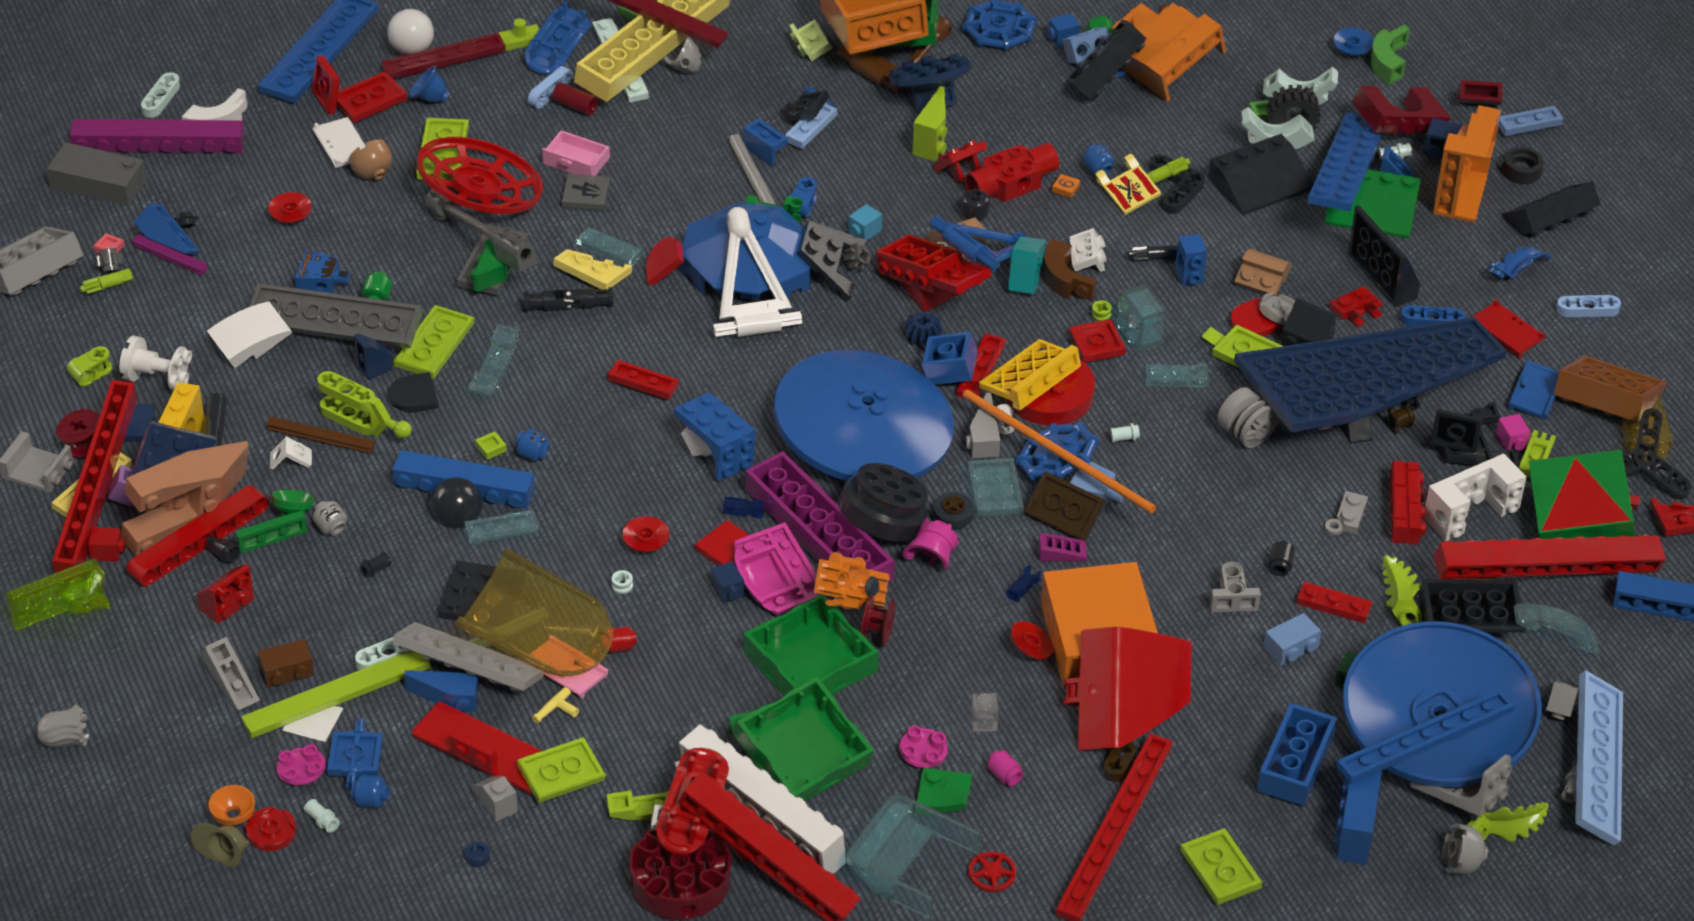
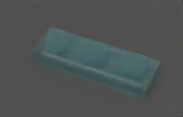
M587 227L576 238L577 246L623 265L627 264L633 267L643 256V249L591 227Z
M534 510L465 522V530L470 545L539 532Z

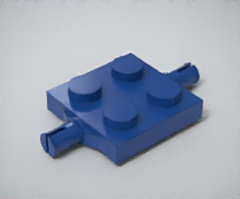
M359 718L355 720L354 730L347 732L333 731L327 768L328 776H346L345 787L347 789H350V785L352 787L357 777L361 775L378 776L383 733L364 731L366 721L362 718L361 721H359Z

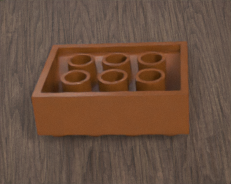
M1584 355L1559 370L1554 395L1561 397L1563 401H1575L1581 403L1584 408H1596L1602 410L1606 415H1618L1624 417L1623 419L1627 422L1636 423L1641 420L1645 410L1653 407L1667 386V381Z

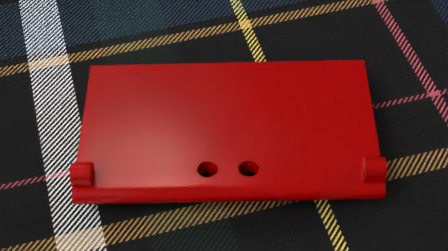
M1497 299L1493 301V304L1472 316L1479 320L1503 348L1519 359L1524 352L1546 338L1543 332H1539L1505 308Z

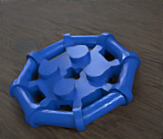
M990 0L977 6H970L967 9V16L962 24V30L968 33L976 41V45L980 47L984 45L1002 48L1004 51H1007L1018 44L1029 43L1033 38L1032 33L1038 21L1020 2L1011 3ZM976 29H980V30H981V34H979V33L976 31Z
M1081 422L1066 425L1052 423L1050 427L1039 432L1042 436L1090 464V457L1094 449L1099 445L1098 437L1093 435L1086 428V425ZM1028 437L1024 440L1025 444L1020 455L1015 458L1016 465L1022 468L1028 474V478L1033 481L1041 478L1045 471L1064 479L1065 475L1078 469Z

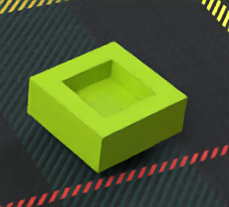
M495 431L475 440L476 448L487 460L507 451L505 442Z

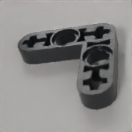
M1161 154L1154 155L1150 159L1149 169L1150 171L1156 170L1174 160ZM1188 167L1189 169L1182 171V174L1166 178V180L1176 185L1164 196L1163 210L1169 214L1179 213L1204 188V174ZM1179 191H1186L1188 194H1181Z

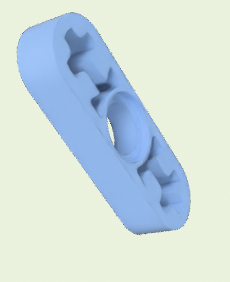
M564 66L559 67L531 90L528 96V104L537 109L542 108L552 100L553 90L559 82L567 85L571 83L573 71Z
M1613 295L1562 296L1558 299L1556 312L1563 317L1616 316L1619 313L1621 301ZM1584 304H1589V305H1592L1593 308H1587V307H1584L1583 305H1584Z

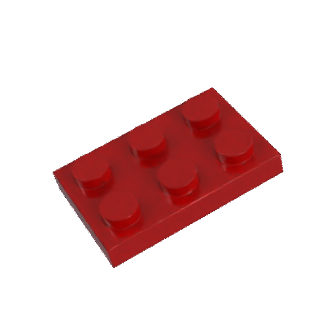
M384 71L340 90L336 106L355 123L407 100V93Z

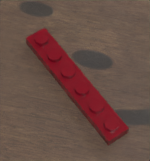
M496 33L381 61L383 71L392 79L427 71L432 66H436L437 69L484 56L495 55L505 52L506 46L500 34Z

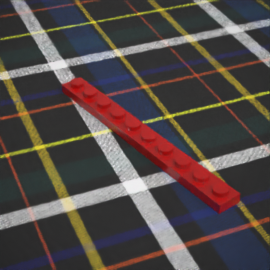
M1151 733L1149 734L1056 909V916L1070 921L1082 920L1171 751L1173 741Z

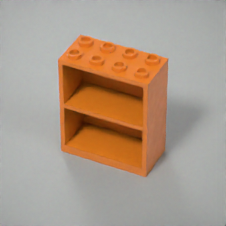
M820 0L821 10L849 54L929 36L925 0Z
M1137 562L1043 572L1041 607L1049 637L1054 647L1053 652L1063 689H1066V686H1064L1065 679L1080 678L1082 630L1126 627L1158 633Z

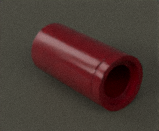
M562 82L555 86L552 93V100L588 116H591L598 106L597 96Z

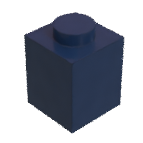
M733 561L711 568V585L722 603L744 597V579Z

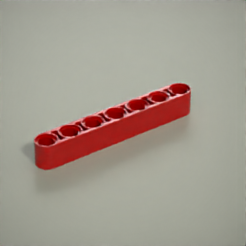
M252 485L244 487L219 503L213 511L203 513L132 558L127 564V573L142 586L151 585L207 549L206 541L210 536L223 539L262 514L268 508L269 499Z

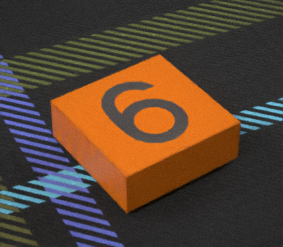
M1061 174L1052 186V192L1072 198L1080 187V180Z

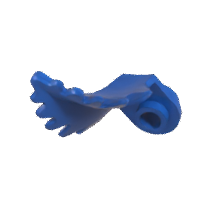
M1525 247V250L1516 248V253L1509 252L1505 255L1504 264L1499 261H1495V263L1490 262L1488 272L1499 279H1504V277L1514 279L1521 270L1530 266L1534 259L1549 261L1551 255L1546 252H1540L1535 248Z

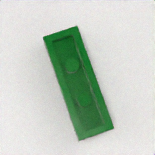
M300 510L235 531L241 554L307 533L304 512Z

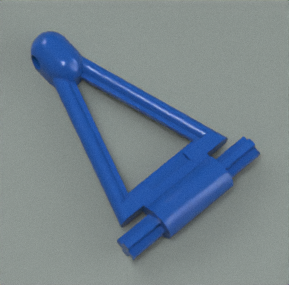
M935 215L929 222L931 223L930 226L942 235V239L972 262H980L985 267L990 268L992 272H995L996 268L1000 267V262L1012 256V248L1021 236L1028 237L1022 232H1013L1010 235L946 222L938 215ZM971 236L1010 243V246L994 252Z

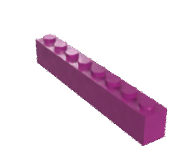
M73 119L70 139L71 144L107 152L242 153L245 133L243 120Z

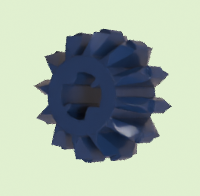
M916 311L915 315H909L904 328L907 340L912 341L913 345L918 343L922 347L923 344H927L928 337L941 335L940 317H935L934 313L927 314L926 311L924 313Z

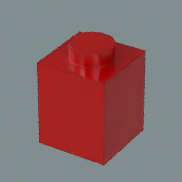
M92 527L88 542L91 561L119 562L121 552H125L126 540L122 538L120 528Z

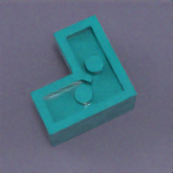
M1022 236L1018 239L1012 248L1008 288L1010 291L1030 294L1036 292L1039 283L1040 266L1044 261L1046 240Z

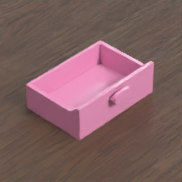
M562 130L546 149H542L543 164L577 175L595 176L610 158L609 146Z

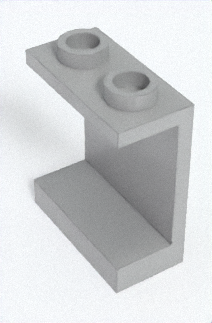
M21 431L0 458L1 478L50 493L60 483L66 471L73 465L74 459L71 447L66 445L59 455L32 447L30 434Z

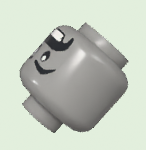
M322 501L316 505L312 519L323 534L335 536L346 528L347 515L337 502Z

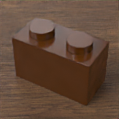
M305 639L257 651L260 670L267 688L314 675L313 660Z

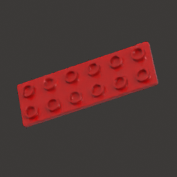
M441 701L412 730L413 737L492 776H505L511 785L533 795L516 764L518 759L536 754L542 750Z

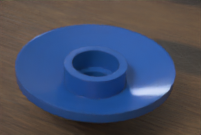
M1359 28L1341 29L1336 32L1333 38L1334 46L1339 51L1349 55H1363L1370 52L1374 41L1370 33Z

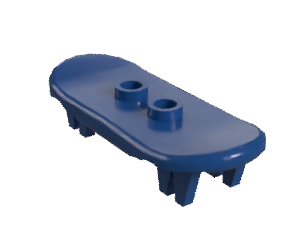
M564 1L559 9H555L549 15L525 51V62L532 71L542 75H549L559 67L564 66L590 28V20L586 17V10L582 9L580 12L567 8L568 3Z

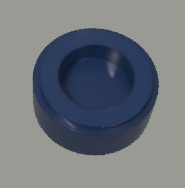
M473 842L465 848V861L470 866L481 867L489 862L490 849L485 843Z

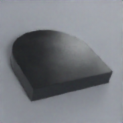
M828 91L806 93L800 95V99L793 103L789 101L782 110L787 121H800L816 118L830 97Z
M430 372L401 377L390 386L389 398L391 404L394 407L405 409V412H419L439 408Z

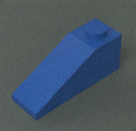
M149 204L134 220L140 234L185 254H198L200 252L162 204Z
M405 670L404 676L407 691L436 704L441 701L461 712H476L479 694L478 675Z

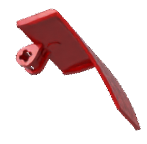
M1126 627L1082 630L1080 678L1064 680L1066 698L1063 699V705L1079 707L1078 749L1088 751L1121 748L1155 728L1191 702L1192 642L1173 636Z

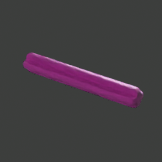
M138 234L133 239L135 247L195 273L204 275L208 270L205 262Z

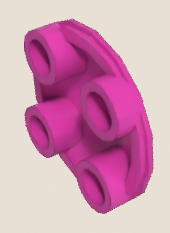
M911 726L900 740L899 751L902 758L909 764L919 768H930L944 761L947 756L948 745L944 733L920 728L919 726Z
M313 744L291 751H282L278 756L277 774L287 784L305 785L318 779L326 768V760L323 754Z

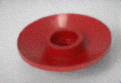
M287 192L274 197L270 201L268 209L269 214L275 220L291 223L306 218L312 210V203L307 196L301 193Z
M651 516L638 517L625 525L622 532L623 540L633 550L652 552L662 548L667 543L669 528L658 518Z
M1020 621L1011 628L1012 640L1028 656L1036 659H1047L1052 655L1054 651L1052 640L1040 627L1029 622Z

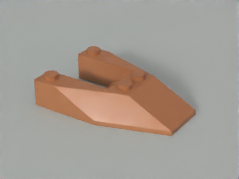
M243 441L188 451L127 477L125 494L139 512L153 509L163 503L161 507L122 523L121 535L122 538H125L126 545L131 552L137 556L203 513L213 511L219 503L224 501L246 473L249 443Z

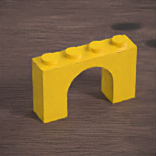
M178 382L158 423L202 433L204 412L200 386Z

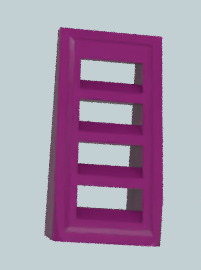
M1040 533V561H1087L1086 541ZM1075 548H1080V552H1075Z

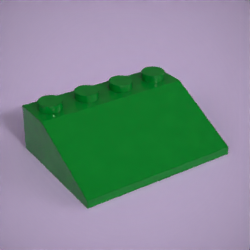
M1368 169L1351 212L1327 207L1324 224L1352 229L1355 206L1360 205L1386 235L1409 239L1421 178Z

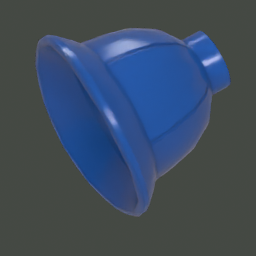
M432 66L414 83L409 97L420 98L432 103L438 101L444 103L450 92L446 90L445 81L437 73L436 66Z

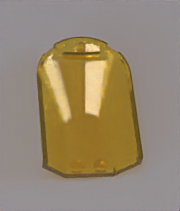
M508 548L504 549L490 580L464 617L459 616L456 622L457 627L543 672L557 676H575L592 670L607 656L613 640V628L608 617L609 614L596 598Z

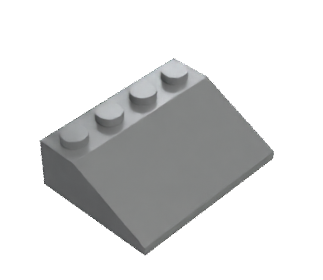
M45 226L0 249V292L16 295L22 291L23 287L39 283L41 281L40 278L58 273L59 268L75 264L77 259L84 255L74 232Z

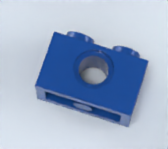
M1200 234L1178 238L1175 270L1182 286L1204 283L1207 249Z

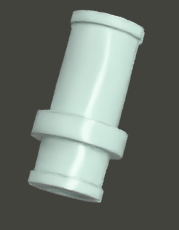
M1398 143L1391 147L1402 160L1404 157L1412 156V153H1410L1412 149L1409 143L1404 145ZM1385 148L1378 149V152H1380L1378 153L1380 162H1382Z
M311 799L305 804L304 811L316 820V824L321 829H326L327 832L331 833L338 828L340 821L330 809H325L316 799Z

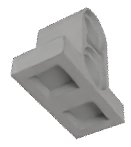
M1227 562L1222 566L1220 589H1212L1211 612L1259 610L1260 588H1246L1244 571L1239 563Z

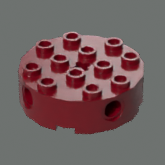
M650 829L645 833L644 838L639 840L637 844L635 843L631 850L630 887L637 902L650 913L670 920L702 917L720 905L730 889L731 853L722 837L717 833L713 834L711 831H708L705 842L697 851L688 855H675L666 851L661 846L656 830Z

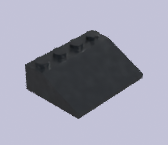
M1282 133L1210 159L1208 179L1242 215L1311 191L1313 183L1294 146Z
M1356 205L1348 255L1395 307L1417 300L1420 282L1408 258L1360 205Z
M1422 579L1419 606L1424 622L1456 623L1476 628L1483 632L1526 633L1517 580Z

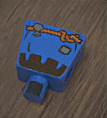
M310 250L305 251L295 276L297 289L333 293L337 283L348 285L350 280V272L340 270L338 258Z

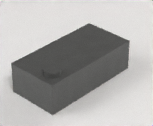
M66 142L47 168L51 189L126 206L130 205L146 181L143 159Z

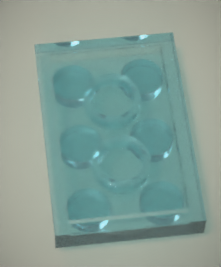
M1014 458L968 461V472L977 517L1023 514L1024 506Z

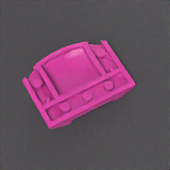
M786 522L735 540L734 561L736 568L744 579V586L747 591L764 608L778 615L792 610L794 607L820 595L814 593L817 574Z

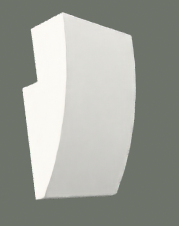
M270 302L260 303L241 310L207 330L234 368L253 355L256 359L293 333Z

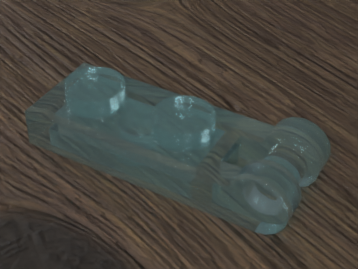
M1201 362L1196 365L1146 364V386L1203 388L1209 384V376L1207 375L1208 365Z

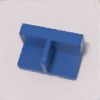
M759 118L743 127V142L747 150L770 166L775 165V152L788 145V138Z

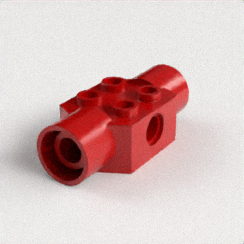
M1044 143L1031 149L1017 145L983 158L982 168L966 173L965 186L967 191L979 189L986 192L988 196L1007 202L1040 189L1041 176L1059 169V157L1055 148L1050 143Z

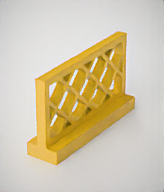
M1039 339L981 380L979 386L981 389L1013 401V407L1021 410L1081 366L1078 347L1070 345L1065 349ZM1040 348L1045 349L1044 351H1037ZM1048 357V359L1035 360L1037 358ZM1032 359V361L1022 362L1023 360ZM1033 368V370L1020 371L1021 369ZM1017 370V372L1006 373V372H1008V371ZM1017 379V381L1005 382L1006 380ZM999 381H1001V383H998V384H991V383H993V382H999Z

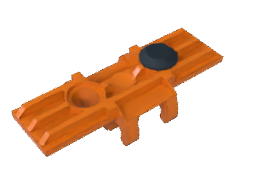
M833 552L829 557V561L819 559L814 593L835 597L833 600H826V605L841 606L848 610L860 609L864 603H867L870 595H874V605L884 607L890 577L887 573L865 569L866 562L863 558H849L841 553Z

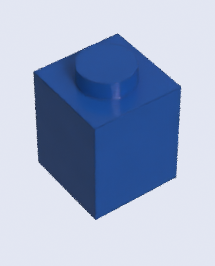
M1072 13L1049 19L1047 35L1057 47L1063 45L1062 39L1080 34V24Z

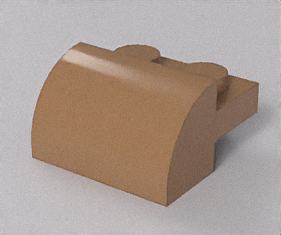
M1248 249L1242 258V265L1234 284L1262 295L1274 293L1273 296H1277L1281 285L1285 283L1292 263L1253 249Z

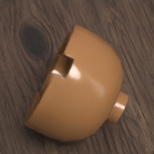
M381 139L368 141L365 143L367 147L362 150L358 147L350 154L348 161L352 170L363 179H382L392 164L390 148Z

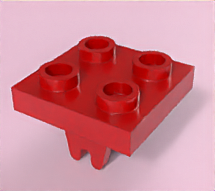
M974 140L961 148H955L938 157L939 162L933 164L935 172L937 173L948 168L956 183L965 180L959 163L966 161L971 171L981 168L977 154L987 149L985 141L976 143Z

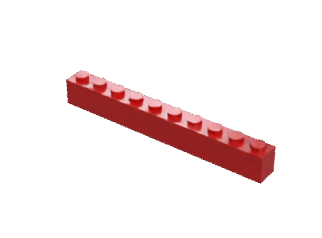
M111 380L52 560L56 578L79 581L89 551L88 542L92 527L97 526L137 402L133 382Z
M1625 535L1618 537L1599 536L1596 538L1576 537L1568 539L1557 537L1553 539L1534 538L1531 540L1511 539L1502 541L1495 539L1488 541L1468 540L1465 542L1445 541L1439 544L1433 555L1440 579L1613 574L1619 571L1627 573L1658 572L1666 561L1659 536L1649 535L1633 537Z

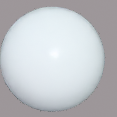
M405 9L392 17L388 25L387 35L390 44L395 50L404 55L425 51L430 46L434 36V29L431 20L423 12L415 9Z

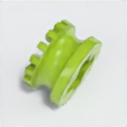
M1096 301L1093 303L1092 318L1096 319V321L1110 319L1111 304L1107 301Z

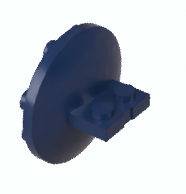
M951 54L947 58L933 59V56L921 58V62H903L902 67L890 70L889 81L892 85L912 89L916 113L922 112L940 86L945 87L946 107L957 104L953 81L971 70V61L967 56L960 57V54Z

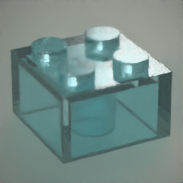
M1145 285L1121 291L1120 301L1118 302L1119 315L1116 322L1118 328L1127 336L1128 342L1133 344L1138 352L1161 345L1165 312Z

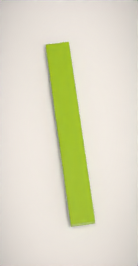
M407 651L241 716L242 723L251 738H254L405 678V670L425 671L431 668V664L421 653Z

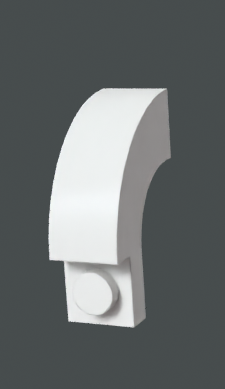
M237 89L224 103L215 107L193 105L182 116V120H242V112L246 110L248 104L246 93L244 90Z

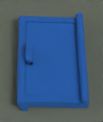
M1526 360L1508 403L1509 409L1513 410L1516 408L1546 420L1556 396L1554 392L1559 372Z

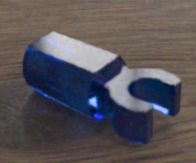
M725 497L723 514L747 516L748 514L755 518H763L764 501L759 499L749 501V499Z
M1026 566L1023 574L1007 589L1008 598L1019 602L1032 588L1033 584L1039 583L1041 571L1032 575L1030 574L1031 566Z

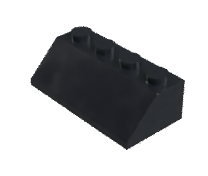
M1122 19L1066 81L1087 99H1096L1103 91L1101 88L1116 78V72L1119 68H1125L1130 63L1131 55L1143 49L1145 46L1144 41L1147 38L1129 21Z
M1593 181L1571 185L1504 212L1502 216L1521 235L1530 233L1531 237L1543 233V228L1548 227L1549 230L1560 226V221L1564 220L1566 223L1577 219V214L1581 213L1582 216L1594 212L1593 208L1601 205Z

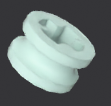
M620 570L612 575L613 591L625 594L632 590L633 576L630 572Z

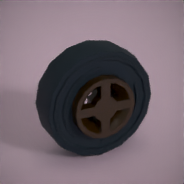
M958 492L944 493L936 498L933 504V517L935 520L943 521L947 525L951 524L952 529L966 527L974 517V504L965 494Z

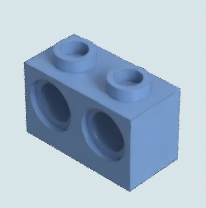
M1097 27L1062 39L1068 63H1076L1077 66H1080L1094 51L1095 41L1098 40L1100 44L1108 35L1107 28ZM1078 46L1081 48L1080 55L1077 54Z

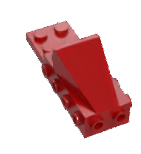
M911 234L875 251L878 261L877 266L881 275L899 281L923 311H928L958 294L965 293L968 288L980 285L985 279L992 276L990 268L964 260L962 254L956 249Z

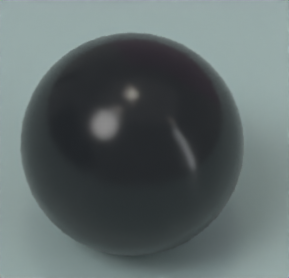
M451 477L440 482L433 490L430 499V508L434 518L441 525L448 528H464L471 525L478 519L483 506L482 496L477 486L468 479L461 477Z

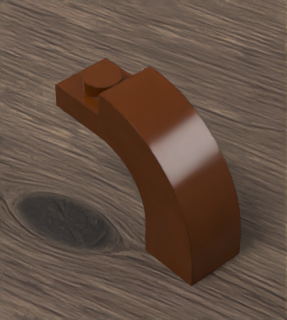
M1051 239L1044 254L1043 275L1047 285L1063 298L1069 299L1071 295L1093 301L1096 296L1097 280L1070 270L1067 266L1071 261L1072 245Z

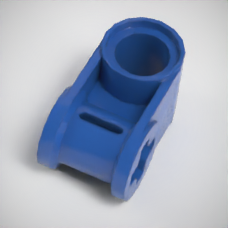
M805 177L800 179L790 195L791 198L798 197L802 199V207L797 214L806 218L809 217L817 199L815 194L817 182L813 178Z

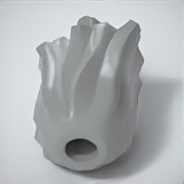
M74 704L72 708L44 714L37 726L40 742L50 748H62L73 745L85 748L87 740H89V733L83 734V730L86 729L87 725L81 722L88 720L87 714H83L84 710L77 704Z

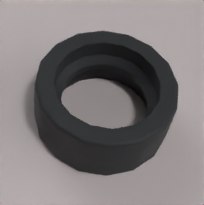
M1519 146L1511 148L1505 153L1502 172L1508 180L1514 183H1534L1541 177L1544 164L1543 156L1537 150L1530 147ZM1524 162L1532 165L1533 167L1520 168L1515 166L1513 163Z

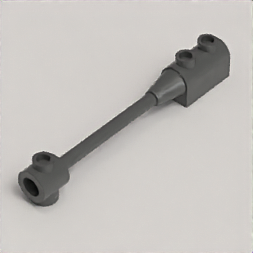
M433 189L427 194L425 204L427 208L433 211L436 220H445L453 215L483 233L492 242L496 258L518 272L538 264L535 248L524 240L522 234L514 235L510 227L498 230L486 226L456 208L454 202L441 196Z

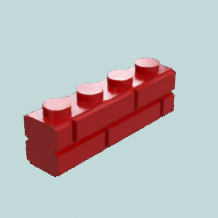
M1393 461L1391 464L1390 508L1391 541L1393 543L1404 544L1406 542L1407 544L1417 545L1420 543L1421 535L1425 536L1426 522L1421 521L1425 517V505H1421V502H1424L1425 489L1420 488L1424 483V472H1420L1418 462L1405 463L1404 461Z

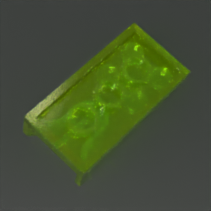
M96 558L5 592L11 625L14 630H20L67 611L81 614L90 612L93 609H110V602L104 594L102 583L105 579V573Z

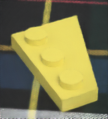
M568 249L555 257L553 266L599 289L613 287L632 273L631 265L625 264L624 267L613 265L614 261L608 259L604 262L593 260L592 255Z

